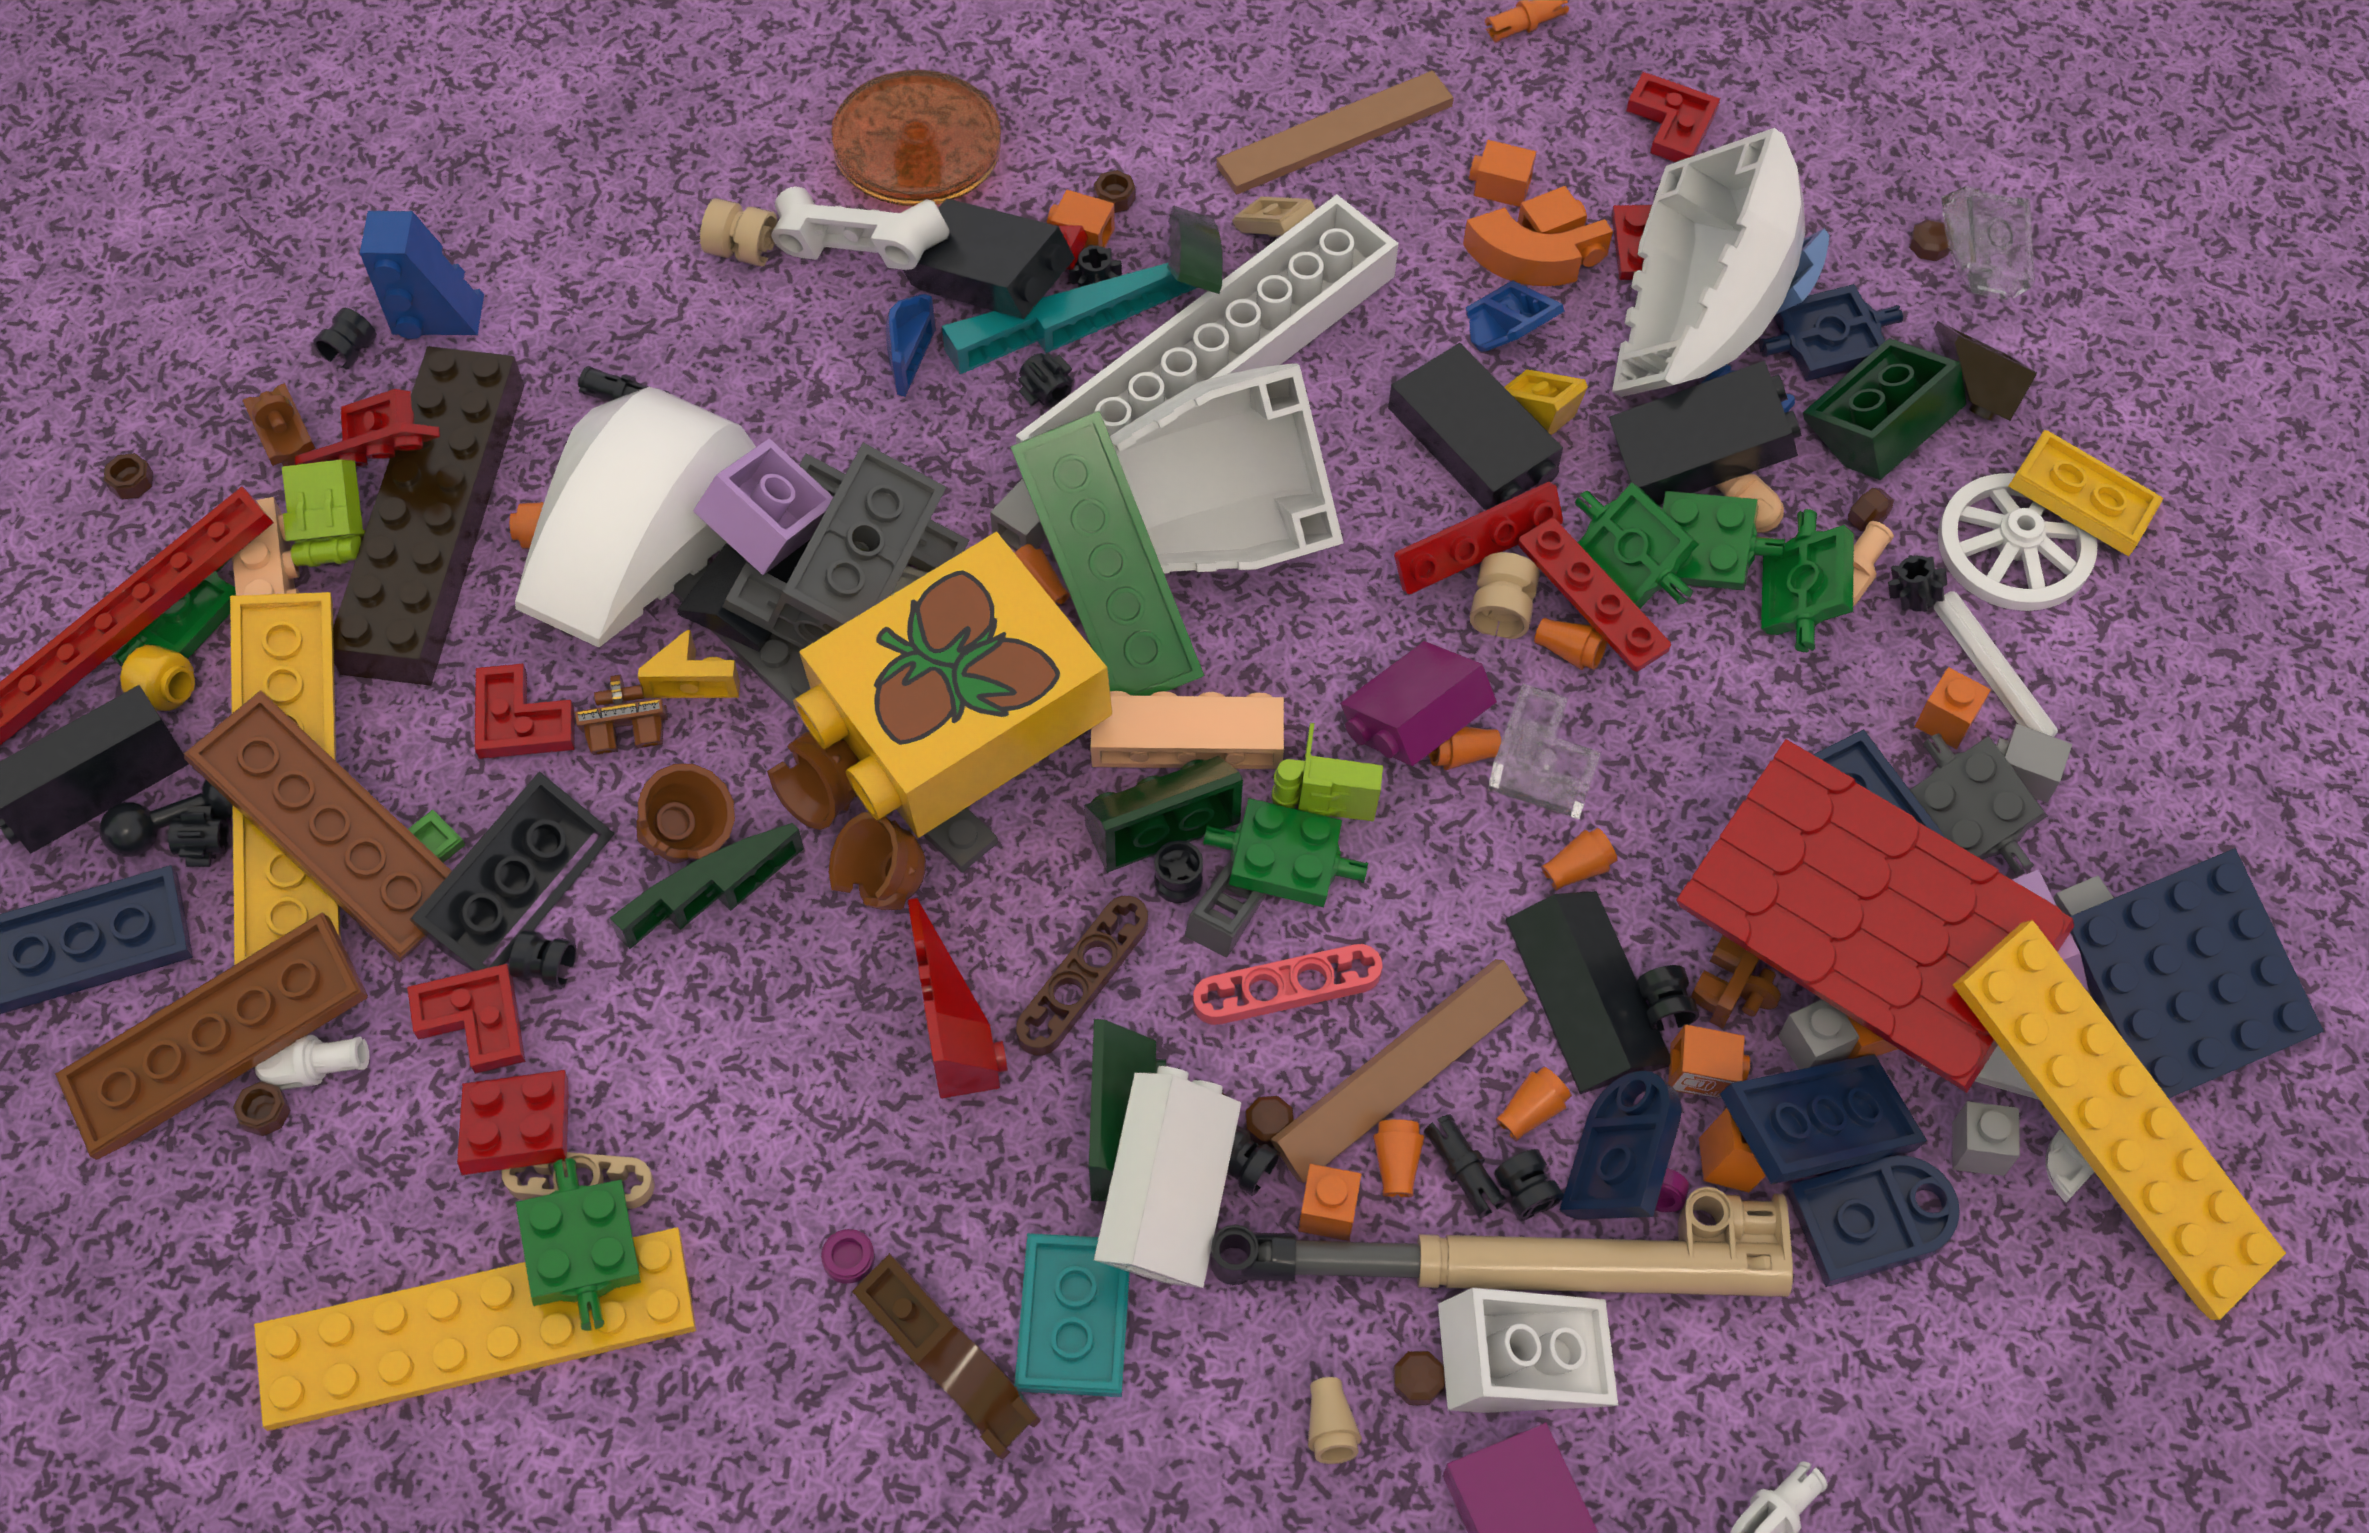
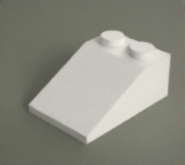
M1471 1288L1438 1304L1448 1411L1490 1413L1618 1406L1606 1299Z

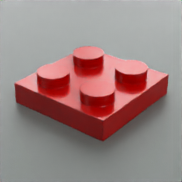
M559 1070L463 1083L457 1156L461 1175L555 1163L561 1159L562 1162L565 1161V1158H567L569 1101L566 1071Z

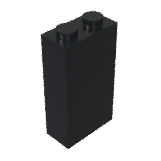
M947 198L938 209L950 230L948 239L925 250L915 268L903 271L911 285L921 291L1025 319L1075 257L1059 226Z
M1458 343L1391 384L1388 409L1485 511L1525 493L1535 485L1540 486L1544 483L1552 482L1558 475L1563 447L1461 343Z
M1765 360L1609 417L1630 481L1641 488L1658 505L1664 504L1666 491L1695 493L1796 457L1798 453L1794 439L1802 436L1794 411L1785 413L1781 402L1788 400L1781 377L1779 374L1771 377Z
M140 685L0 761V829L12 845L21 841L31 854L108 811L111 807L122 803L189 765L184 759V753Z

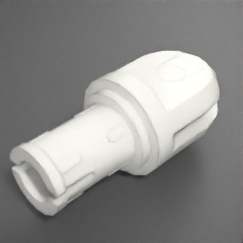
M312 1034L306 1035L255 1066V1072L262 1082L278 1086L281 1090L314 1086L320 1084L327 1073L366 1069L369 1064V1048L366 1040L362 1039V1037L322 1043L316 1036Z
M1804 1461L1799 1462L1795 1470L1775 1491L1758 1490L1751 1498V1506L1739 1517L1730 1533H1799L1801 1529L1799 1515L1820 1493L1825 1491L1827 1488L1825 1477L1817 1468L1807 1476L1806 1473L1811 1469V1464Z

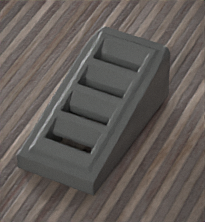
M1231 859L1190 913L1185 931V937L1226 958L1235 947L1267 895L1228 885L1233 867ZM1227 889L1247 899V901L1243 904L1223 892ZM1215 905H1218L1236 916L1232 919L1213 908Z

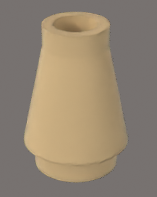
M1324 1377L1313 1381L1310 1384L1311 1409L1308 1447L1315 1452V1458L1318 1462L1338 1464L1349 1461L1358 1455V1444L1361 1442L1362 1437L1343 1392L1342 1381L1335 1377Z

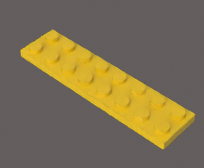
M331 592L230 596L232 713L261 690L336 761L333 602ZM233 806L234 965L322 912L331 919L341 940L340 906Z
M2033 920L2023 922L1961 976L1953 986L2198 1309L2210 1320H2220L2286 1252Z
M676 1227L633 1237L641 1283L614 1288L599 1297L604 1325L599 1329H595L592 1310H590L591 1331L581 1329L577 1302L556 1301L533 1307L525 1262L255 1323L262 1426L267 1431L695 1332L697 1330L681 1232Z

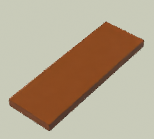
M261 690L184 753V759L399 963L427 938L410 919L452 871Z
M322 912L55 1073L90 1157L98 1160L129 1144L369 997L331 919Z

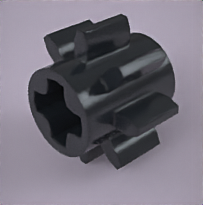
M1089 245L1080 252L1074 268L1068 269L1069 283L1078 284L1079 288L1122 276V262L1119 260L1112 261L1111 248L1105 249L1101 246Z
M1049 353L1035 354L1028 358L1021 366L1018 381L1023 387L1019 392L1031 406L1039 401L1042 405L1054 407L1071 393L1073 379L1068 374L1072 371V368L1060 354L1055 358Z
M1910 555L1899 566L1893 565L1891 567L1892 580L1888 582L1889 595L1893 599L1900 598L1902 610L1905 611L1909 608L1913 611L1926 612L1936 601L1943 602L1945 600L1943 587L1948 585L1946 569H1935L1934 557L1930 556L1927 558L1919 555Z
M188 806L187 812L180 813L181 818H174L170 822L168 830L170 851L173 855H179V858H185L186 867H210L211 859H216V855L227 853L230 843L229 824L225 818L213 816L212 806Z

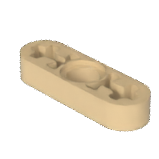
M567 1152V1158H572L576 1161V1169L586 1168L593 1172V1179L589 1186L604 1183L603 1169H608L607 1174L610 1180L622 1179L624 1181L628 1178L629 1172H635L642 1185L633 1186L631 1193L625 1194L627 1209L640 1207L651 1198L655 1182L649 1167L642 1160L632 1157ZM563 1161L562 1163L566 1178L568 1175L566 1161ZM554 1163L534 1165L533 1167L539 1174L552 1175L551 1166ZM526 1167L502 1170V1180L511 1195L517 1199L536 1198L549 1195L558 1190L555 1170L553 1173L554 1189H549L550 1184L548 1180L542 1177H532L526 1186H522L515 1173L524 1172Z

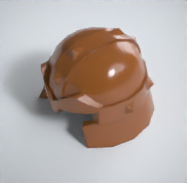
M808 731L797 737L787 746L792 752L797 765L789 769L787 764L782 761L769 769L767 773L773 790L789 813L807 827L822 830L830 827L839 812L848 811L850 803L857 797L848 780L846 770L860 760L844 739H841L827 749H823Z
M672 764L656 771L644 784L638 800L637 840L647 849L653 851L654 856L660 855L663 859L673 864L681 863L691 858L700 859L717 851L730 837L735 822L734 800L726 784L711 770L695 764Z
M861 812L846 823L835 840L830 853L828 871L831 890L850 893L853 889V884L859 885V893L864 905L881 910H901L904 908L906 900L912 897L923 883L926 872V859L922 847L910 830L901 828L896 820L890 821L886 816L876 820L869 812Z

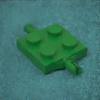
M1632 482L1616 500L1605 506L1590 491L1581 493L1580 496L1591 507L1580 498L1576 499L1575 505L1592 521L1585 535L1578 541V544L1633 603L1641 609L1654 593L1662 588L1678 605L1688 601L1678 590L1689 598L1692 596L1693 590L1675 574L1678 572L1680 565L1696 549L1699 543L1641 488Z
M1672 491L1665 492L1663 510L1699 543L1696 549L1680 565L1678 572L1675 574L1686 585L1745 591L1748 569L1755 560L1756 555L1783 559L1785 539L1763 538L1757 535L1755 527L1758 513L1757 499Z
M1804 509V513L1802 511L1797 513L1798 534L1785 543L1783 559L1763 556L1761 629L1770 635H1780L1796 630L1795 649L1799 652H1809L1808 649L1811 651L1815 649V627L1817 624L1853 612L1854 533L1845 525L1826 531H1816L1817 513L1811 509Z
M228 561L111 656L112 659L122 667L126 658L136 648L144 645L160 646L179 652L186 658H189L230 615V596H236L235 587L222 580L217 574Z
M1248 798L1243 821L1236 828V832L1207 825L1203 845L1231 851L1230 857L1233 867L1228 885L1323 908L1329 886L1334 881L1335 876L1364 883L1368 869V862L1364 863L1340 857L1341 852L1338 840L1342 820Z
M565 1158L568 1172L567 1178H565L562 1159L553 1164L558 1190L549 1195L517 1201L516 1208L533 1307L556 1301L577 1302L581 1329L591 1331L590 1310H592L595 1329H599L604 1325L599 1297L614 1288L641 1283L622 1179L592 1186H579L576 1161L572 1158Z

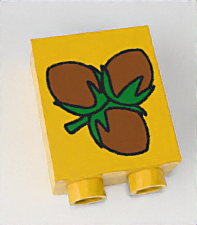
M997 531L799 651L810 689L793 699V702L808 731L823 749H827L841 739H844L860 760L846 770V775L862 804L876 820H880L896 809L917 838L928 833L1112 715L1107 666Z

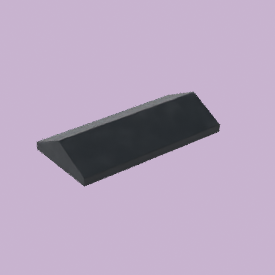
M809 541L767 573L787 583ZM726 543L679 606L677 613L685 619L759 652L772 633L722 607L747 562L734 548Z
M539 771L412 916L410 921L442 952L471 971L503 965L510 958L513 945L520 932L524 929L533 931L615 833ZM593 833L599 835L600 837L489 967L483 964Z
M1597 891L1553 894L1506 918V923L1580 1094L1608 1086L1628 1073L1636 1071L1653 1072L1669 1067L1670 1053L1659 1029H1651L1647 1016L1648 1004L1641 997L1635 975Z

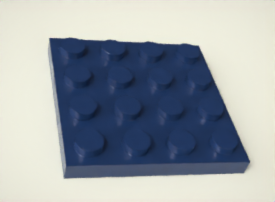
M2236 848L2070 916L2073 918L2075 925L2070 934L2081 954L2087 985L2096 1004L2168 1098H2172L2324 1032Z

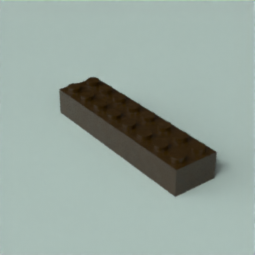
M427 346L411 393V408L414 413L413 424L439 427L440 437L423 442V448L419 450L395 451V457L389 459L333 626L334 664L340 675L432 685L524 389V383L515 356Z

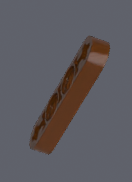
M1120 896L1108 903L1022 1012L1016 1024V1034L1019 1045L1025 1052L1034 1056H1043L1053 1052L1143 938L1148 929V910L1140 899L1133 896ZM1132 911L1135 913L1136 925L1127 923L1118 933V942L1123 943V945H1119L1111 936L1118 926V916L1116 914L1119 913L1126 916ZM1094 947L1105 948L1112 956L1110 962L1103 967H1092L1084 961L1083 957L1089 949ZM1065 984L1076 985L1083 992L1081 999L1072 1005L1059 1003L1055 999L1054 994L1060 986ZM1044 1004H1047L1055 1013L1048 1023V1034L1050 1036L1046 1038L1040 1035L1035 1040L1030 1039V1028L1028 1026L1030 1024L1036 1027L1042 1025L1048 1017V1010L1046 1007H1043ZM1058 1015L1061 1016V1017H1064L1065 1019H1064V1020H1060V1018L1058 1017Z

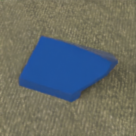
M1513 280L1466 307L1467 316L1470 319L1471 342L1479 351H1489L1515 341L1565 312L1562 303Z
M921 294L899 300L889 310L887 316V351L896 392L900 396L906 397L936 331L933 300L930 295Z

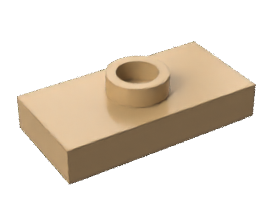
M1260 197L1235 215L1232 221L1235 227L1242 233L1267 234L1270 237H1276L1286 233L1316 209L1310 199Z

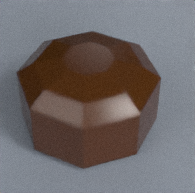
M1114 170L1101 173L1094 183V197L1114 203V213L1128 210L1135 201L1136 188L1130 175Z
M1926 219L1914 226L1909 248L1920 259L1938 261L1949 255L1954 232L1944 222Z
M136 453L117 455L105 465L104 482L108 489L120 499L139 498L152 487L153 471L149 464Z
M1872 488L1864 493L1851 507L1848 520L1858 530L1864 532L1870 521L1880 523L1885 521L1893 508L1894 500L1883 489Z
M262 1081L242 1089L233 1106L242 1128L247 1132L260 1136H265L281 1129L291 1111L281 1089L278 1086Z
M1279 1096L1258 1097L1245 1111L1246 1131L1250 1133L1251 1140L1259 1145L1268 1144L1274 1147L1270 1139L1294 1121L1293 1108Z
M1408 1351L1394 1365V1391L1408 1405H1430L1444 1390V1365L1429 1351Z

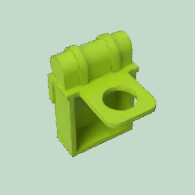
M333 460L283 466L282 475L287 513H283L286 541H295V544L291 547L293 563L298 567H318L326 563L345 564L348 561L356 560L361 546V538L364 537L365 530H363L355 461Z
M1310 722L1305 760H1283L1279 763L1274 773V786L1271 792L1273 804L1293 809L1296 804H1299L1298 810L1314 814L1374 821L1381 791L1383 765L1311 756L1315 723Z

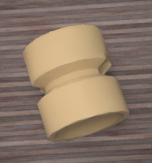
M714 198L708 204L703 216L700 230L701 249L704 253L724 258H730L735 254L736 259L740 262L760 267L765 266L768 258L761 256V253L772 250L775 245L771 234L778 223L777 216L772 211L752 206L747 207L743 211L739 203Z
M1507 552L1493 553L1483 559L1476 583L1479 589L1474 595L1469 616L1470 623L1475 630L1483 634L1495 636L1498 621H1500L1497 632L1498 637L1517 639L1527 633L1533 612V599L1536 597L1540 577L1539 568L1536 564L1524 556Z

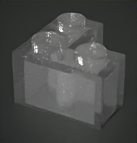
M1522 684L1493 764L1488 790L1580 820L1601 752L1557 738L1568 698Z

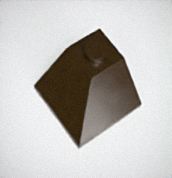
M1937 321L1934 331L1944 356L1961 362L1965 396L1972 403L1969 410L1992 422L1996 415L2011 421L2037 372L2016 358Z

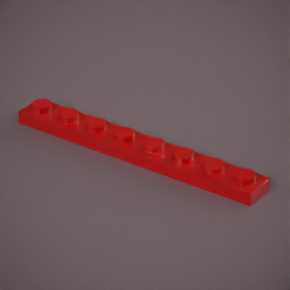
M243 486L0 681V745L274 523Z

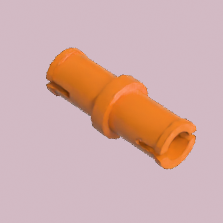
M1568 0L1518 1L1516 7L1497 15L1486 17L1485 25H1492L1486 31L1495 43L1523 30L1530 33L1538 28V24L1568 14L1569 6H1561L1568 3Z

